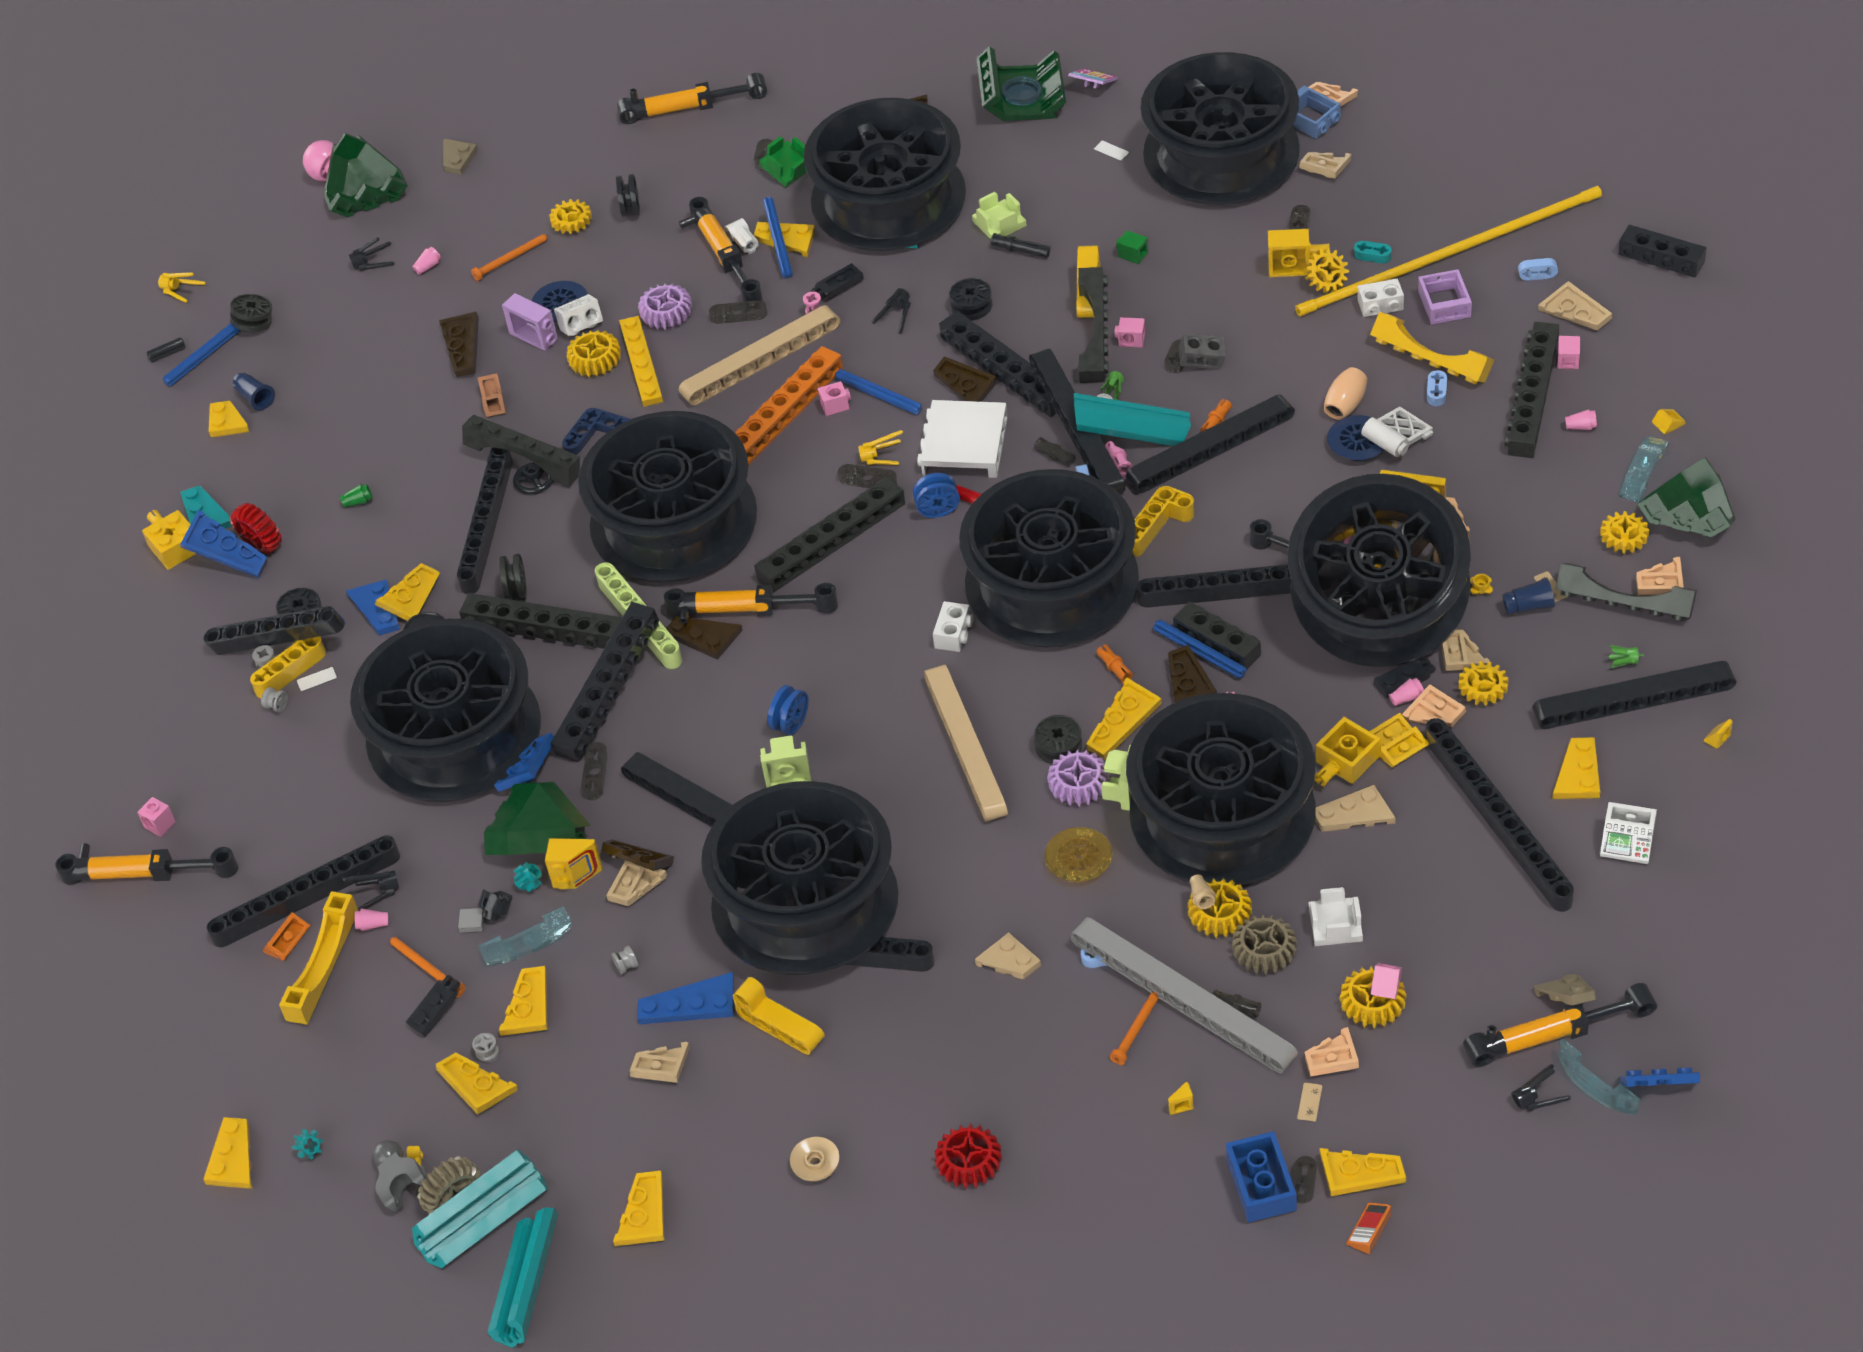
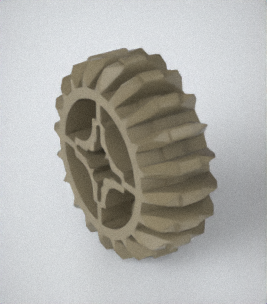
M1262 914L1258 919L1253 915L1251 921L1244 919L1243 925H1238L1237 932L1233 934L1232 949L1235 959H1238L1240 966L1245 965L1247 971L1254 969L1256 975L1259 971H1264L1265 975H1267L1270 970L1276 974L1278 967L1284 970L1286 963L1291 964L1292 957H1295L1297 940L1294 930L1291 929L1289 923L1283 924L1282 918L1275 920L1273 914L1270 918H1265L1264 914ZM1278 938L1283 945L1278 944V941L1275 939ZM1246 943L1251 945L1252 951L1246 946Z
M450 1157L447 1162L442 1161L438 1167H434L431 1173H427L428 1177L425 1180H422V1186L419 1187V1194L417 1196L421 1208L428 1214H431L481 1177L478 1167L466 1157Z

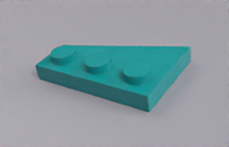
M200 485L180 492L190 524L199 509L207 517L218 522L224 529L233 526L230 523V516Z

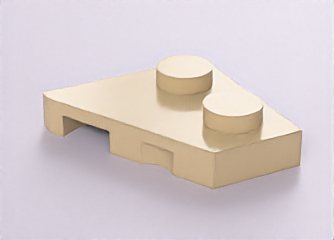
M625 860L606 895L608 901L630 906L665 880L667 877L666 870L652 871Z
M1007 933L975 958V965L981 968L983 965L993 967L995 972L1011 974L1013 977L1024 980L1041 966V960L1010 933Z

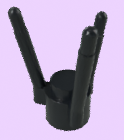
M376 237L359 249L352 251L353 253L349 254L354 269L359 267L360 271L368 268L394 265V262L365 264L368 262L366 256L391 245V242H386L364 252L365 249L379 241V238Z
M898 288L885 302L886 306L872 320V323L875 324L891 306L895 309L904 308L898 331L901 334L908 308L911 305L908 301L910 298L909 293L902 288Z
M395 871L343 877L342 879L344 882L356 881L355 884L357 886L378 882L380 890L386 891L360 906L358 911L361 908L367 909L387 896L394 895V889L399 888Z
M1550 1064L1523 1086L1511 1092L1512 1098L1519 1109L1522 1110L1527 1107L1530 1112L1539 1107L1571 1099L1567 1095L1535 1102L1538 1094L1534 1087L1555 1073L1553 1064Z

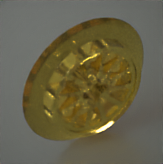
M1074 827L1059 832L1049 841L1045 849V862L1050 871L1057 877L1072 882L1088 881L1098 877L1108 868L1112 860V847L1108 839L1100 832L1086 827Z

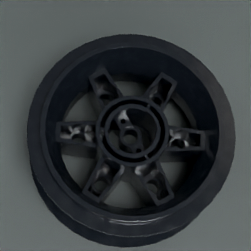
M1214 52L1192 56L1180 60L1158 73L1150 81L1143 93L1140 107L1141 116L1146 129L1149 131L1144 143V164L1154 182L1174 196L1196 203L1219 205L1252 200L1274 190L1282 184L1297 165L1300 144L1298 135L1292 125L1299 111L1298 90L1291 78L1282 69L1267 60L1234 52Z
M877 98L857 102L832 113L824 119L809 136L803 155L806 172L815 184L811 196V208L814 219L819 227L828 236L840 243L873 251L895 250L914 246L940 234L957 218L963 208L966 197L965 180L961 171L956 166L960 156L961 142L954 123L937 108L920 101L905 98Z
M662 411L633 418L602 436L584 458L578 478L581 500L591 515L589 524L590 536L599 556L606 563L612 564L619 573L650 582L688 580L711 572L732 559L749 540L757 520L756 498L751 486L747 482L749 468L747 453L737 434L720 421L703 414L686 411Z
M1045 469L1021 473L1006 478L983 492L966 512L959 533V547L962 559L967 567L965 593L974 615L985 627L1002 638L1018 644L1035 647L1071 645L1091 639L1109 629L1122 618L1133 603L1137 593V583L1139 582L1138 565L1132 552L1136 538L1135 520L1127 502L1107 483L1081 472L1061 469Z
M1367 474L1352 477L1331 486L1314 498L1295 523L1288 546V569L1291 579L1293 607L1306 633L1317 645L1331 655L1350 663L1370 667H1391L1406 664L1424 657L1442 645L1457 629L1465 614L1470 595L1469 569L1471 552L1468 533L1453 505L1430 486L1415 479L1393 474ZM1378 523L1399 524L1401 526L1396 529L1394 527ZM1352 528L1354 529L1355 535L1351 538L1349 544L1331 542L1341 533ZM1431 542L1441 564L1417 557ZM1378 563L1384 564L1381 568H1377L1374 565ZM1318 576L1342 583L1327 598L1321 588ZM1405 596L1429 599L1420 609L1406 614L1403 601ZM1369 606L1378 609L1382 620L1363 619L1356 616ZM1390 612H1397L1398 614L1391 616Z
M448 618L420 623L402 630L380 644L365 659L354 678L351 688L350 706L352 716L357 728L366 738L367 757L373 771L389 788L401 795L416 800L428 802L457 801L480 795L495 788L494 784L498 780H503L509 776L506 773L507 769L521 761L519 755L540 735V708L533 691L528 686V668L521 649L503 631L480 621ZM536 741L532 744L533 747L536 746Z
M1234 693L1203 694L1186 698L1167 706L1149 719L1136 734L1129 748L1126 760V777L1128 788L1132 795L1129 814L1131 829L1143 853L1166 873L1186 882H1189L1190 878L1194 875H1202L1209 884L1212 883L1213 878L1216 882H1221L1224 878L1226 883L1233 880L1235 886L1239 884L1246 885L1263 880L1288 866L1308 843L1316 819V802L1312 790L1315 779V756L1307 734L1299 723L1285 711L1262 699ZM1283 779L1285 790L1273 784ZM1160 788L1169 794L1160 799L1158 789Z
M795 781L766 787L747 795L728 808L709 831L703 845L701 857L703 877L707 888L712 894V921L723 945L737 958L755 968L786 975H807L832 970L854 961L876 945L888 931L894 920L899 896L897 879L890 865L892 852L890 831L878 809L854 791L842 786L816 781ZM859 861L863 864V866L858 865L856 863ZM739 887L746 890H744L742 893H739L737 888Z

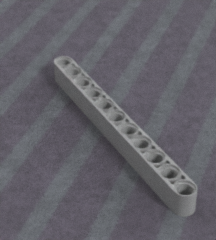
M1086 917L1070 934L1071 940L1079 948L1084 949L1093 957L1098 955L1103 958L1101 962L1150 993L1155 991L1158 994V998L1273 1071L1280 1074L1283 1073L1298 1056V1051L1288 1041L1095 920Z

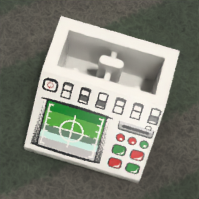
M1609 802L1600 856L1648 864L1657 809Z

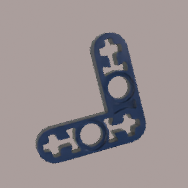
M589 408L581 415L563 439V450L577 455L597 430L607 433L631 419L598 408ZM609 421L615 422L613 425L610 426L605 425ZM580 430H587V432L584 434L578 433V431Z

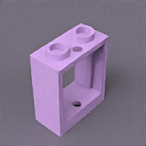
M1459 269L1418 277V293L1431 325L1471 317L1472 302ZM1455 289L1458 299L1432 304L1428 293Z
M516 293L502 304L509 334L544 351L558 340L551 310Z

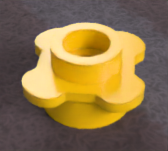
M1477 574L1470 579L1472 594H1490L1493 592L1490 584L1492 579L1488 575Z

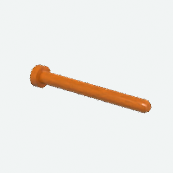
M546 234L532 239L479 269L477 267L471 269L472 276L476 281L482 280V276L545 242L548 239Z
M397 937L390 939V944L437 981H443L447 976ZM460 982V987L457 989L458 995L456 998H459L465 991V985Z
M1155 991L1150 993L1118 1049H1113L1110 1053L1109 1058L1112 1062L1119 1065L1125 1064L1127 1051L1159 999Z

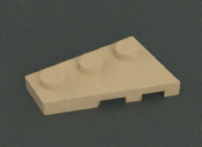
M1569 281L1538 305L1539 311L1594 330H1599L1612 319L1610 311Z
M1375 785L1316 807L1315 822L1322 832L1350 829L1352 825L1365 824V827L1374 826V823L1380 822L1395 824L1396 820Z

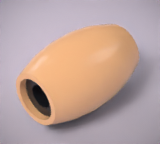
M1350 367L1333 381L1324 402V411L1328 416L1340 420L1350 415L1357 408L1367 386V376L1364 372Z

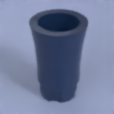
M245 372L234 376L232 384L234 389L255 410H265L273 403L275 398L273 387L262 383Z
M1547 577L1535 583L1512 589L1511 592H1506L1502 595L1507 614L1555 607L1553 591Z

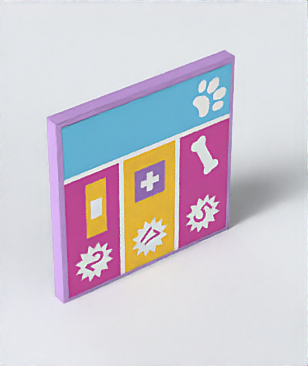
M1087 69L1074 71L1068 75L1085 80V87L1090 86V81L1094 82V89L1098 88L1100 84L1118 80L1116 76Z

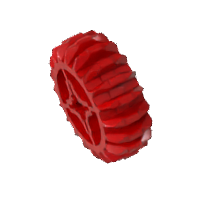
M243 503L230 516V523L233 525L232 528L236 531V535L262 554L274 552L282 542V535L279 528L276 527V523L260 507L250 503Z
M971 1123L968 1128H963L960 1124L959 1130L955 1131L951 1128L949 1131L950 1135L943 1134L942 1141H938L934 1154L941 1177L945 1176L947 1183L953 1181L956 1188L963 1183L967 1189L969 1184H973L977 1188L980 1181L986 1184L987 1177L994 1179L995 1171H999L1002 1161V1150L997 1137L991 1135L989 1129L983 1131L981 1125L974 1129Z

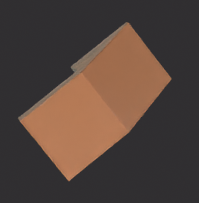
M498 373L478 377L486 417L506 413Z

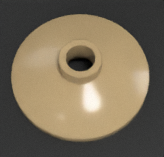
M806 1138L793 1148L790 1155V1165L793 1172L803 1180H823L837 1169L840 1159L839 1151L836 1145L826 1138Z

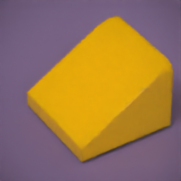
M1659 409L1652 420V423L1664 434L1686 424L1685 420L1674 409Z
M1728 719L1717 725L1704 738V742L1718 749L1731 736L1732 720Z
M1185 1082L1168 1098L1170 1115L1194 1109L1193 1094L1188 1082Z

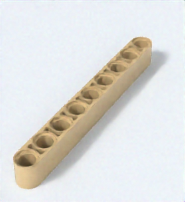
M821 306L686 379L680 384L679 392L691 405H698L834 331L840 324V318L828 306Z
M944 664L925 670L924 676L927 686L985 822L1008 815L1004 798L947 666Z

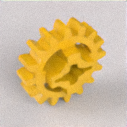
M569 199L567 203L562 201V205L556 204V209H551V214H549L552 228L555 227L556 232L561 230L562 234L566 231L569 234H572V231L578 233L580 228L586 229L585 224H590V219H592L590 207L586 206V202L580 203L579 199L575 202Z
M1329 248L1325 249L1324 252L1322 249H1319L1316 253L1310 255L1311 259L1306 261L1309 267H1306L1304 271L1308 272L1309 275L1305 279H1311L1310 287L1316 285L1317 292L1321 288H1323V293H1327L1329 289L1331 292H1334L1337 288L1339 289L1343 286L1342 282L1348 279L1344 276L1349 273V270L1344 269L1348 263L1341 261L1344 257L1343 255L1336 256L1337 250L1330 253ZM1319 259H1322V261H1320V264L1316 265V262ZM1338 276L1336 281L1331 283L1333 277Z
M1624 511L1623 515H1619L1618 512H1615L1614 517L1608 515L1607 521H1602V527L1600 528L1601 541L1606 542L1607 548L1613 546L1614 552L1621 549L1624 554L1626 550H1630L1633 553L1635 547L1641 550L1642 544H1647V538L1649 537L1648 523L1643 522L1642 516L1635 518V513L1627 515V512Z
M1479 661L1477 666L1474 663H1470V669L1464 667L1463 673L1459 674L1458 689H1461V696L1467 695L1468 702L1474 699L1475 705H1478L1480 701L1485 706H1487L1488 701L1495 704L1497 698L1503 699L1504 693H1507L1508 677H1506V671H1500L1499 665L1492 667L1490 661L1487 665H1483L1482 661Z

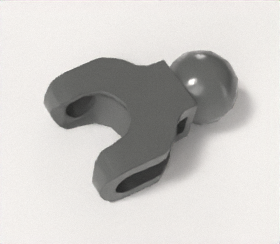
M384 1140L376 1145L372 1154L373 1163L379 1171L375 1190L383 1204L396 1213L404 1206L402 1200L403 1190L411 1183L422 1186V1180L428 1177V1171L414 1159L403 1157V1150L397 1142Z

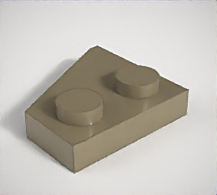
M444 139L443 167L445 172L462 175L477 153V145Z
M1567 974L1562 979L1534 985L1536 996L1540 997L1544 994H1549L1550 1000L1561 1001L1568 1005L1596 1000L1595 991L1579 974Z

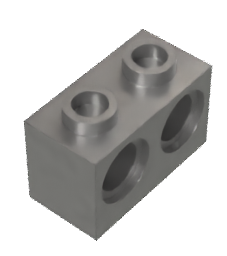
M1184 333L1179 344L1180 366L1221 370L1226 357L1224 337Z

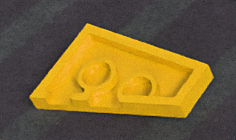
M757 222L753 236L759 243L775 247L769 223ZM780 223L786 250L792 253L797 251L802 256L808 257L815 234V225Z
M1594 737L1571 738L1552 799L1600 798Z
M456 1052L436 1063V1070L477 1115L518 1091L517 1084L511 1081L507 1083L500 1079L498 1074L494 1072L489 1073L479 1068V1064Z

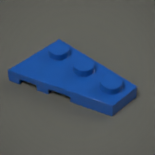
M387 579L346 590L347 597L354 602L356 608L363 613L379 636L400 630L397 616L375 605L376 600L381 596L383 597L390 589Z
M551 732L534 740L536 741V746H532L533 741L519 755L521 761L517 762L514 766H510L506 771L509 776L503 780H498L494 784L499 792L511 788L513 784L529 783L536 778V773L544 764L545 757L552 750L550 743L554 736Z
M1692 1067L1677 1068V1073L1668 1074L1667 1069H1651L1652 1074L1642 1075L1641 1070L1626 1071V1076H1620V1086L1624 1087L1700 1083V1072H1692Z

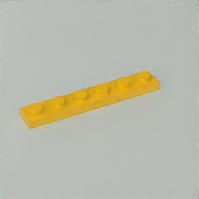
M639 316L619 320L643 407L663 402Z

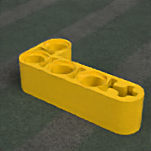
M1098 245L1078 246L1077 318H1095L1088 301L1084 296H1079L1078 268L1100 267Z
M1162 486L1156 490L1134 519L1136 538L1132 552L1135 557L1143 554L1170 517L1182 522H1188L1194 518V498L1192 495L1169 486Z
M321 637L293 641L292 646L254 672L250 677V681L256 696L261 699L263 692L268 687L275 688L276 691L281 690L322 660L326 655V650Z
M748 977L733 994L736 1011L742 1019L806 1055H810L825 1037L822 1029L816 1024L767 998L762 984L752 977Z

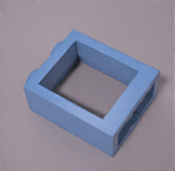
M1305 85L1298 90L1299 111L1292 126L1317 139L1340 120L1341 104ZM1306 106H1309L1324 115L1315 122L1299 112Z

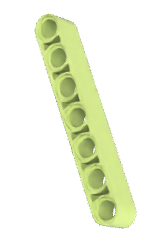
M601 563L595 568L599 588L622 616L625 614L631 601L646 606L612 564ZM659 621L658 627L652 632L647 646L666 668L675 669L682 663L679 644Z

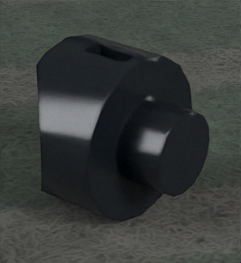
M483 889L478 906L484 909L483 917L497 921L499 914H508L512 895L501 890L491 893Z

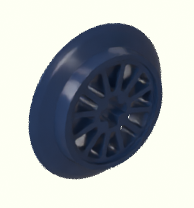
M556 281L540 288L534 294L532 302L551 310L553 321L557 322L554 312L555 308L586 296L588 293L583 286L576 282Z
M1353 415L1342 418L1334 423L1328 432L1327 440L1330 448L1344 458L1362 461L1373 458L1384 451L1383 448L1361 434L1363 426L1372 417Z

